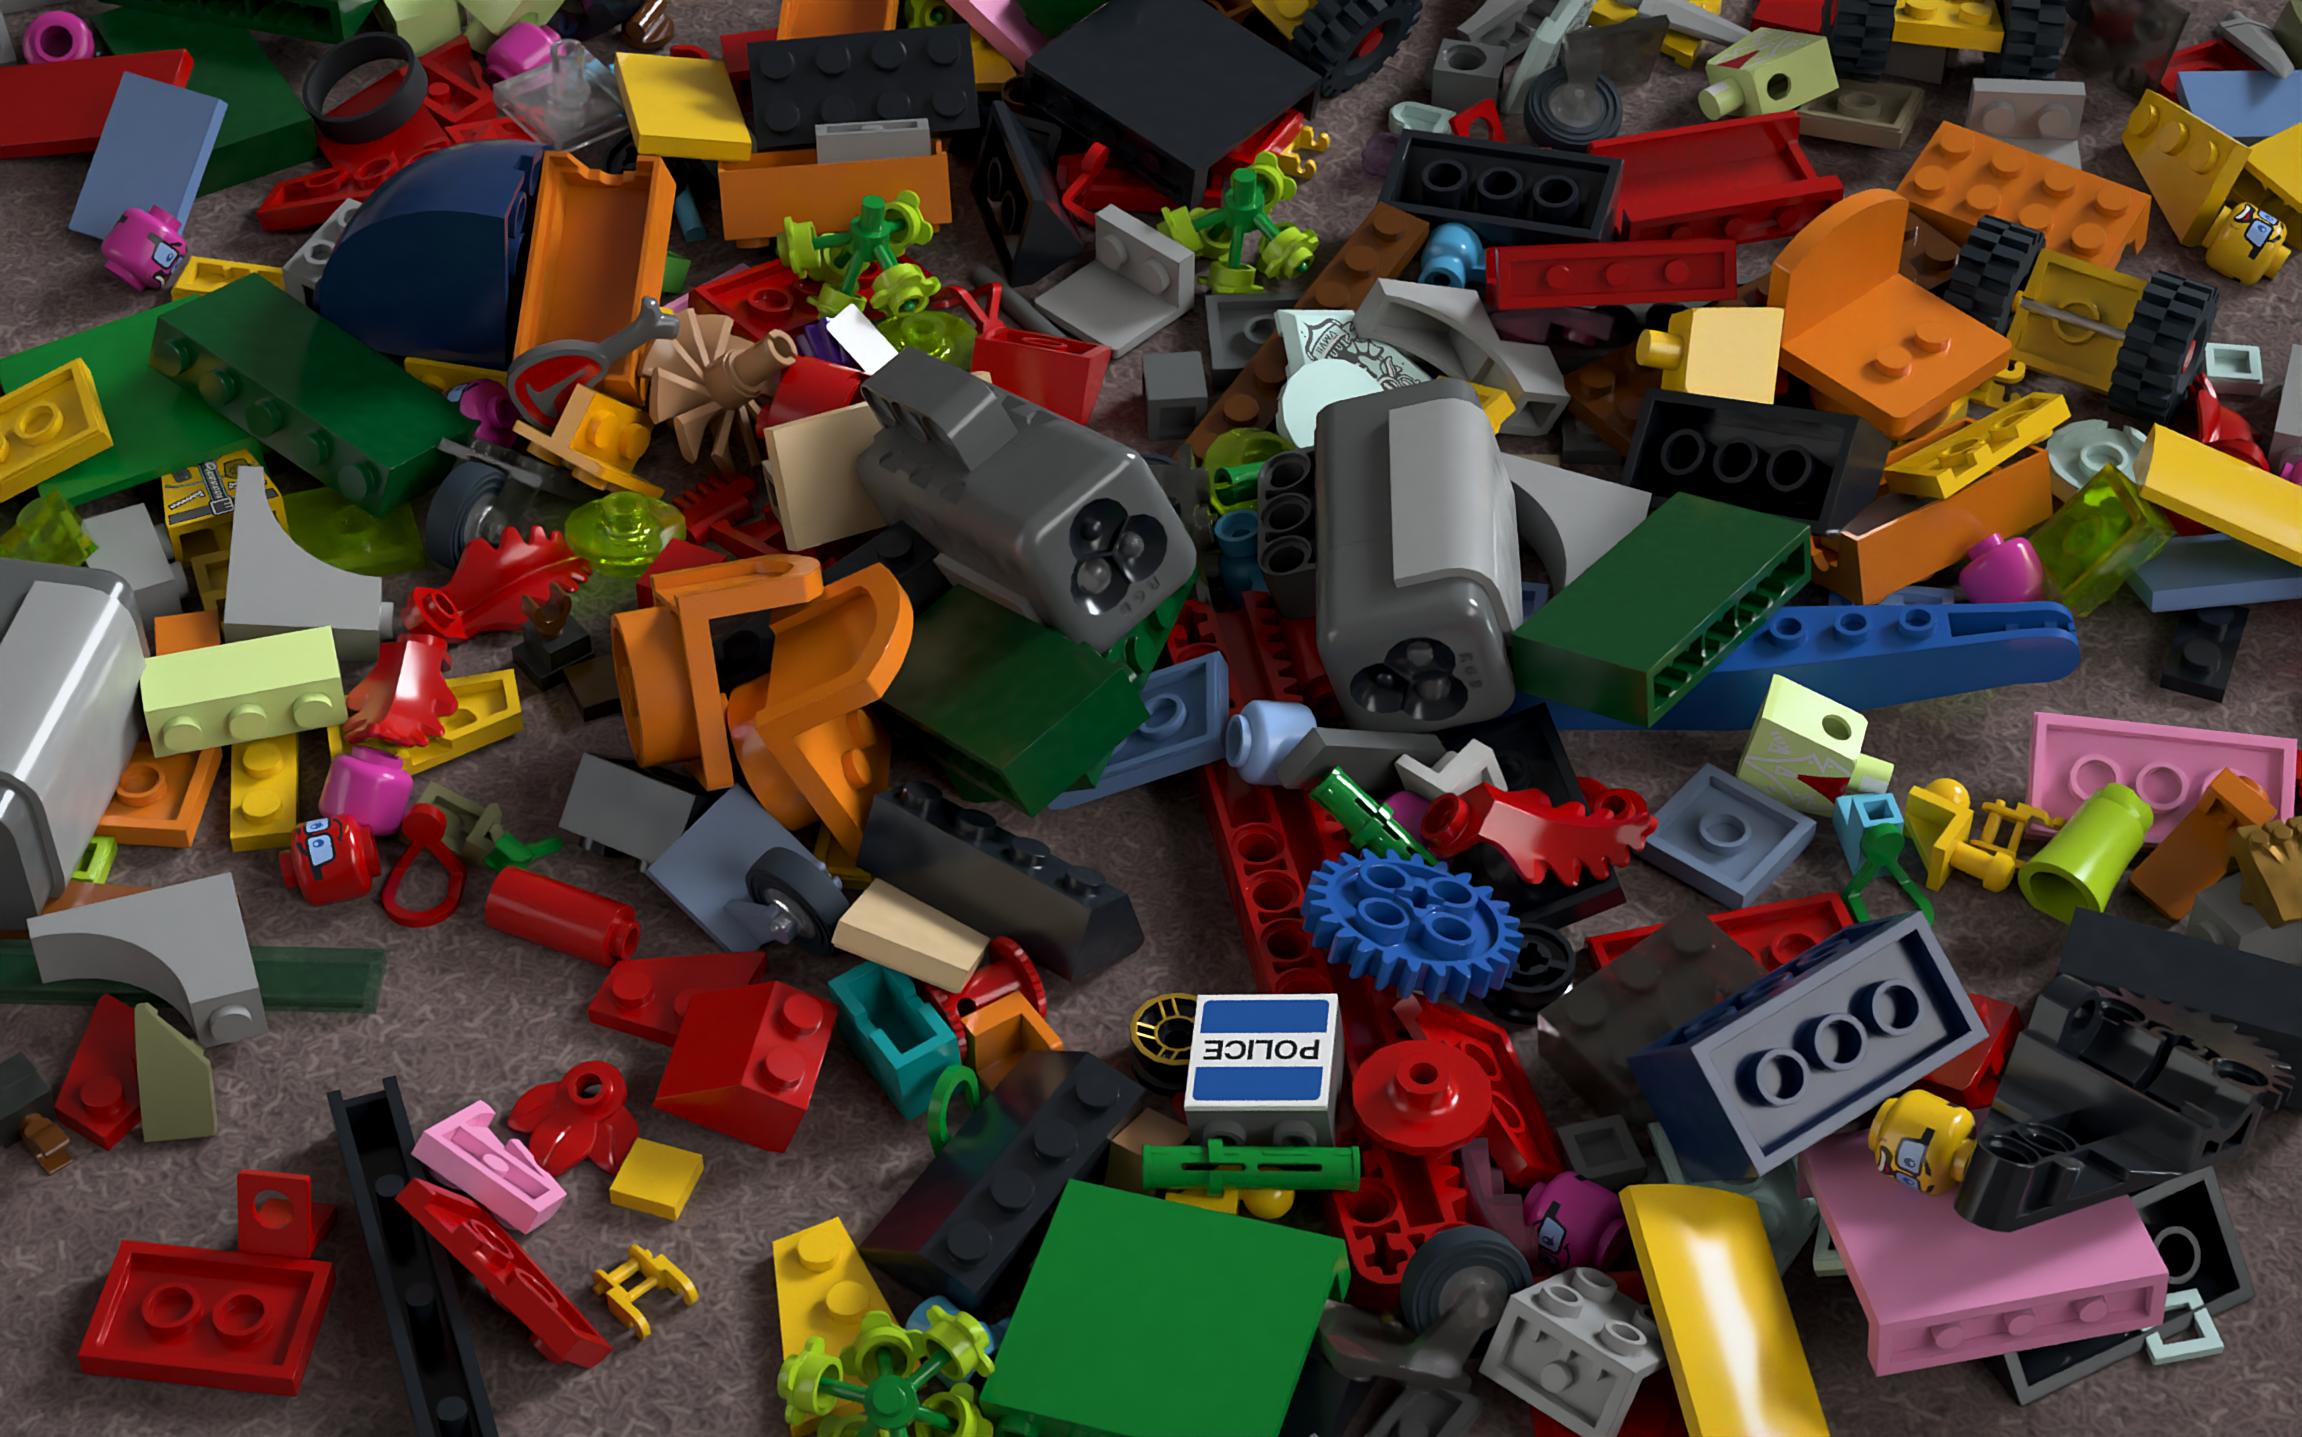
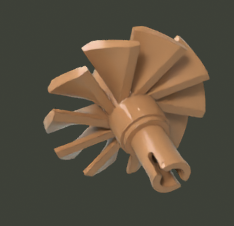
M687 308L674 314L680 322L677 337L673 340H651L637 365L638 376L651 381L649 415L655 425L665 421L668 429L676 432L682 456L691 464L696 462L705 428L710 426L714 439L711 457L725 477L737 475L729 447V434L747 452L753 468L762 466L761 462L767 460V458L758 448L750 422L756 425L761 408L753 399L761 396L773 401L779 386L769 378L783 368L795 363L796 360L794 358L797 356L795 343L787 333L776 329L767 333L757 343L731 335L730 332L734 319L727 315H695L694 308Z

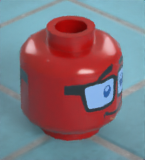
M350 814L334 815L296 825L290 836L291 849L279 852L281 870L287 890L300 888L304 899L314 907H322L364 897L371 891L372 878L382 876L378 849L370 824L360 826L359 822Z

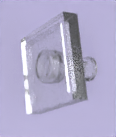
M562 39L554 42L550 47L551 62L493 85L494 103L536 142L554 146L557 151L572 152L630 127L616 76L589 53L584 45L581 46V42L578 40Z

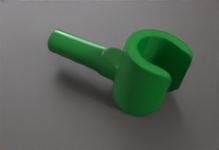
M506 831L495 842L496 847L482 861L496 874H499L509 865L525 869L538 858L561 850L564 847V842L560 836L554 835L523 845L509 831Z

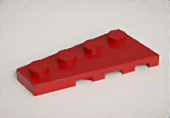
M492 123L472 128L471 134L473 138L450 145L447 136L425 141L423 145L424 150L410 157L397 160L394 151H389L372 156V159L362 163L353 173L348 174L345 166L340 165L276 183L256 214L265 232L286 228L293 232L302 231L314 224L325 223L347 198L363 203L384 181L418 158L460 143L498 139Z

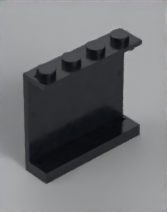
M1111 0L1025 60L1021 102L1089 147L1095 142L1105 145L1110 150L1109 160L1179 206H1186L1190 212L1204 202L1208 169L1289 108L1304 113V118L1309 122L1315 118L1322 76L1201 0Z

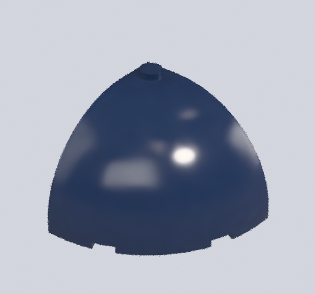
M518 139L476 140L440 149L418 158L398 170L370 194L341 232L325 265L322 278L316 284L312 310L373 350L405 357L508 372V367L511 365L515 350L544 151L557 150L554 146Z

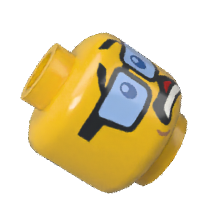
M2247 202L2236 205L2233 210L2224 206L2200 244L2208 249L2205 260L2211 268L2244 285L2257 283L2262 275L2273 280L2291 250L2282 246L2287 235L2285 224Z
M1916 1089L1904 1093L1899 1099L1891 1097L1883 1103L1873 1120L1868 1137V1147L1871 1151L1875 1152L1876 1166L1883 1175L1928 1196L1936 1197L1950 1190L1957 1181L1961 1182L1977 1137L1976 1120L1966 1108L1924 1090Z

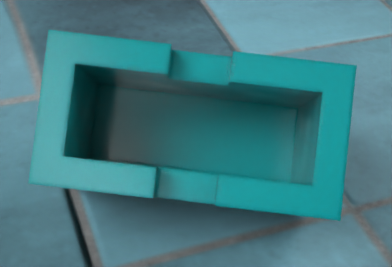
M868 960L829 981L828 987L832 1003L840 1005L836 1023L839 1035L907 1122L928 1111L932 1092L940 1075L948 1066L953 1064L962 1065L955 1034L929 1002L924 1004L916 994L914 983L904 973ZM962 1081L956 1085L950 1098L965 1090Z

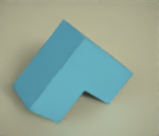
M1873 792L1841 796L1835 799L1832 823L1852 874L1855 876L1867 861L1859 845L1863 835L1873 826L1881 823L1895 824L1902 834L1904 820L1892 793L1876 795ZM1883 864L1873 878L1890 876L1892 874Z

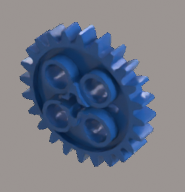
M1362 849L1359 860L1345 852L1340 853L1337 863L1324 860L1320 872L1313 871L1300 910V915L1305 916L1302 926L1303 931L1314 933L1311 943L1314 948L1330 949L1327 960L1330 964L1349 963L1352 965L1349 977L1355 979L1368 974L1375 978L1374 988L1380 991L1389 984L1399 987L1401 996L1405 999L1410 998L1413 990L1422 991L1431 1003H1437L1440 992H1445L1457 1003H1463L1466 991L1483 999L1486 996L1488 987L1501 990L1505 978L1511 979L1523 940V934L1517 932L1520 924L1519 918L1507 915L1510 904L1505 901L1490 900L1494 890L1492 887L1471 886L1469 883L1472 874L1466 872L1453 876L1447 873L1448 865L1444 861L1437 863L1434 867L1424 865L1423 858L1417 853L1413 854L1410 861L1401 860L1393 849H1387L1385 859H1379L1368 849Z

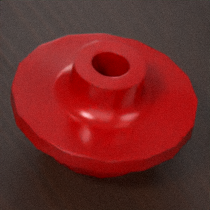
M1404 1040L1378 1049L1361 1063L1352 1082L1351 1090L1353 1114L1364 1132L1386 1148L1414 1156L1441 1155L1466 1146L1484 1130L1491 1114L1493 1103L1490 1080L1479 1063L1457 1047L1433 1040Z

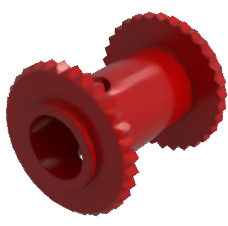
M1000 936L990 942V951L988 953L991 963L976 970L960 993H952L917 978L912 980L915 985L916 994L924 1004L927 1002L931 1004L957 1037L961 1062L966 1059V1050H968L965 1039L966 1035L960 1023L961 1018L1017 990L1020 991L1043 1019L1045 1017L1047 1002L1040 977L1025 951L1010 938Z

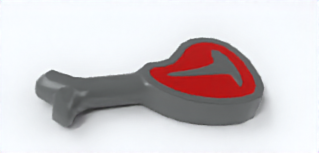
M644 296L641 299L640 313L635 321L601 343L563 339L538 345L516 357L508 367L506 386L510 398L524 419L535 428L546 433H553L577 383L592 388L597 382L606 377L608 369L614 362L646 342L654 339H675L679 333L680 322L675 315L662 313L655 298Z

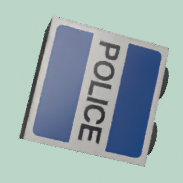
M1337 994L1198 995L1184 1102L1192 1146H1206L1207 1139H1222L1223 1146L1336 1147L1346 1043Z

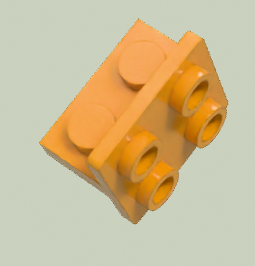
M577 383L553 433H546L519 419L516 420L512 431L531 440L527 448L529 453L556 466L561 464L573 470L571 473L573 477L602 491L607 489L634 503L639 494L659 500L665 492L663 488L632 472L638 458L647 450L651 439V432L655 426L649 413Z

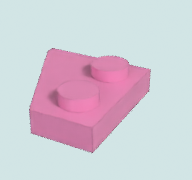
M482 1100L425 1130L411 1154L429 1166L430 1174L438 1182L452 1189L463 1190L483 1204L503 1227L520 1230L526 1235L548 1221L557 1212L567 1195L553 1177L537 1165L534 1156L519 1139H509L506 1146L498 1140L488 1128L496 1113Z

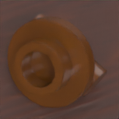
M645 0L632 18L622 23L621 34L626 44L639 49H653L664 46L673 39L675 34L674 22L669 16L664 14V10L667 8V0Z

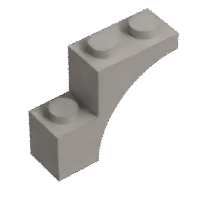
M1378 278L1352 318L1359 337L1386 342L1411 352L1431 363L1450 378L1506 391L1517 410L1500 424L1498 433L1532 437L1548 434L1571 400V396L1565 390L1563 376L1549 347L1499 340L1476 290Z

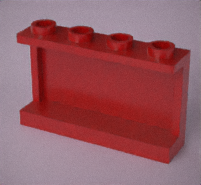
M1795 110L1589 142L1587 145V154L1624 159L1623 177L1613 235L1615 242L1713 238L1715 240L1733 239L1736 240V245L1796 236L1818 215L1843 200L1844 186L1837 175L1819 178L1798 144L1800 117Z
M1697 238L1489 247L1485 250L1486 306L1506 310L1737 300L1736 240Z

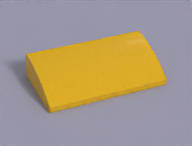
M2153 424L2133 464L2135 481L2140 497L2302 567L2301 486L2159 424Z
M1682 1184L1628 1185L1618 1194L1689 1437H1831L1756 1199L1721 1189Z

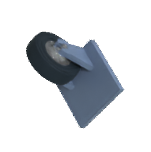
M738 782L716 801L645 872L662 891L727 953L756 951L762 944L777 940L782 944H788L791 941L804 951L819 957H829L840 950L831 941L838 921L851 907L841 892L843 885L840 878L837 876L832 878V873L826 868V865L813 856Z

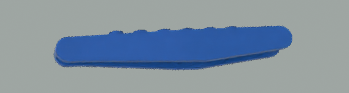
M2051 601L1984 604L1781 607L1649 729L1515 690V699L1511 707L1500 717L1451 729H1478L1545 702L1557 730L1752 729L1773 674L1783 676L1856 712L2014 684L2060 680L2070 675L2078 667L2081 653L2072 613L2066 606Z

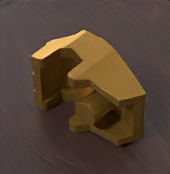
M2302 816L2288 818L2285 824L2282 820L2265 822L2262 828L2258 824L2238 827L2235 835L2228 837L2226 840L2222 862L2225 870L2240 868L2243 876L2239 893L2241 902L2243 904L2252 903L2272 930L2282 928L2290 923L2302 921Z

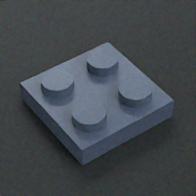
M1707 763L1653 815L1658 820L1657 829L1646 838L1642 851L1636 852L1632 848V853L1729 908L1737 910L1748 908L1814 840L1817 822Z

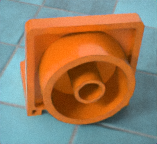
M1877 188L1853 194L1837 202L1812 220L1788 243L1772 263L1767 307L1784 309L1778 366L1810 385V397L1816 410L1860 416L1892 441L1920 437L1938 428L1948 417L1953 402L2008 366L2012 343L2006 337L1898 273L1909 200L1890 189Z
M770 554L650 575L655 607L612 614L611 640L617 686L628 738L640 769L681 762L684 768L706 791L734 787L726 732H730L727 713L728 700L725 693H720L708 619L800 604L817 598L823 593L824 586L820 562L812 557Z
M881 563L871 565L825 586L823 593L809 602L782 606L771 610L769 627L776 635L771 671L734 688L729 696L727 708L729 731L735 754L748 784L765 810L783 827L793 831L801 830L823 820L855 863L858 858L874 795L888 790L892 741L889 733L868 704L880 699L894 680L908 651L913 632V609L909 597L891 571Z

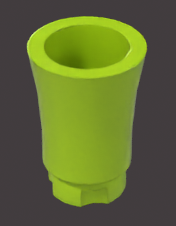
M2110 782L2105 788L2097 789L2091 798L2085 799L2080 804L2069 821L2053 839L2020 868L2018 884L2027 901L2034 908L2068 925H2071L2076 906L2103 913L2115 886L2128 864L2142 847L2145 834L2153 824L2154 815L2150 805L2142 801L2133 789L2122 784Z

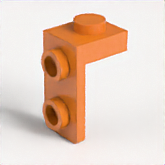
M2225 767L2208 785L2196 807L2131 873L2127 883L2161 914L2173 922H2179L2192 910L2196 893L2216 884L2229 871L2224 869L2222 862L2227 838L2235 835L2238 827L2258 824L2262 828L2265 822L2272 821L2278 810L2270 804L2268 794L2257 782L2246 776L2238 777L2229 768Z

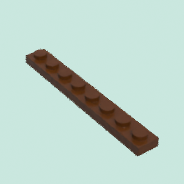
M1379 201L1292 310H1352L1356 313L1378 278L1397 279L1428 240L1429 223ZM1277 328L1171 458L1185 469L1191 482L1194 497L1193 510L1190 518L1184 525L1189 536L1219 503L1215 489L1231 487L1233 485L1229 484V482L1214 484L1216 470L1224 466L1233 467L1250 463L1277 430L1275 414L1278 412V396L1281 387L1288 381L1285 371L1288 359L1284 339L1278 335Z

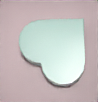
M1401 102L1390 109L1388 127L1394 135L1399 137L1403 128L1449 135L1452 131L1449 119L1455 116L1456 112L1417 102Z

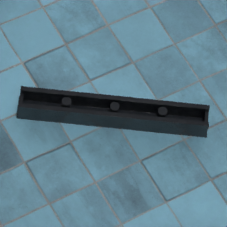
M396 1075L382 1078L384 1090L343 1100L340 1089L327 1092L335 1136L416 1436L499 1437L446 1249L395 1200L397 1195L414 1177L426 1181L420 1160L411 1154L416 1144Z

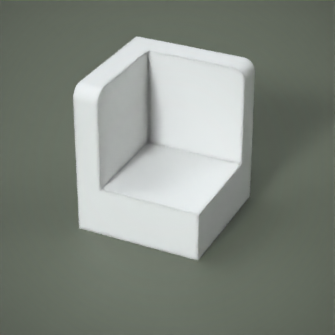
M1474 738L1459 753L1454 751L1447 752L1431 769L1406 754H1403L1394 763L1405 790L1414 791L1431 802L1442 794L1449 792L1458 796L1482 782H1486L1505 792L1509 790L1493 750Z

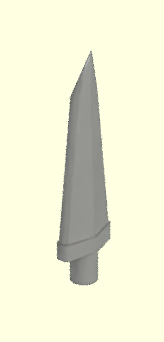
M1615 0L1618 3L1638 10L1635 19L1645 23H1653L1725 47L1732 46L1752 33L1686 0Z
M2239 11L2230 12L2225 17L2224 22H2220L2217 25L2216 31L2222 38L2230 41L2269 72L2283 79H2286L2293 73V64L2268 25L2246 18Z

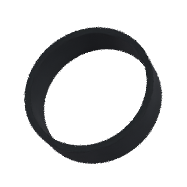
M368 32L350 37L324 53L308 72L303 85L302 97L306 109L320 131L327 138L342 144H362L385 137L403 126L421 106L427 92L428 78L425 69L405 39L389 32ZM392 58L409 62L408 71L402 84L393 95L379 106L351 117L337 118L322 114L324 101L332 87L353 69L380 59Z

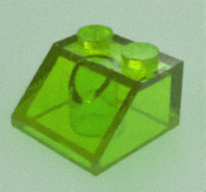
M2109 462L2027 540L2032 544L2041 560L2043 567L2042 587L2050 601L2066 606L2072 613V617H2087L2097 606L2112 598L2120 588V585L2142 564L2157 556L2164 548L2166 542L2177 531L2161 506L2140 497L2136 483Z

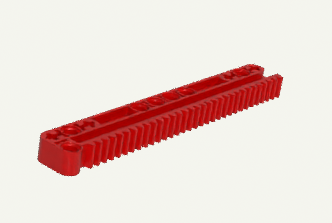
M1243 591L1241 592V610L1216 614L1211 607L1203 602L1186 600L1161 651L1162 669L1220 651L1228 664L1229 721L1235 714L1240 715L1244 706L1253 700L1298 702L1304 705L1303 696L1297 695V678H1292V663L1290 660H1286L1285 643H1280L1281 630L1279 626H1275L1274 609H1269L1270 596L1268 592ZM1226 758L1192 768L1259 994L1338 995L1346 1043L1336 1147L1350 1148V1146H1359L1360 1186L1358 1192H1350V1190H1318L1331 1237L1345 1240L1351 1273V1281L1347 1291L1356 1313L1366 1321L1375 1324L1407 1322L1401 1307L1400 1286L1403 1273L1411 1257L1421 1245L1434 1235L1453 1227L1472 1224L1465 1223L1467 1193L1465 1189L1458 1188L1460 1172L1458 1167L1451 1166L1452 1151L1441 1155L1414 1156L1386 1148L1364 1132L1353 1114L1352 1082L1361 1063L1380 1048L1413 1039H1410V1034L1392 1009L1402 999L1396 998V985L1389 984L1386 988L1379 991L1374 988L1375 978L1368 974L1355 979L1349 977L1352 965L1349 963L1330 964L1327 961L1330 949L1314 948L1311 945L1314 933L1306 932L1302 929L1305 916L1300 915V910L1312 872H1320L1324 860L1337 863L1342 852L1352 856L1351 842L1345 841L1346 829L1315 800L1313 801L1308 797L1312 790L1285 789V787L1249 784L1239 776L1236 767L1228 764ZM1310 1166L1312 1171H1318L1317 1166ZM1383 1265V1272L1378 1266ZM1469 1268L1455 1274L1447 1282L1442 1293L1444 1311L1448 1314L1461 1313L1473 1309L1480 1303L1485 1293L1487 1272L1478 1268Z

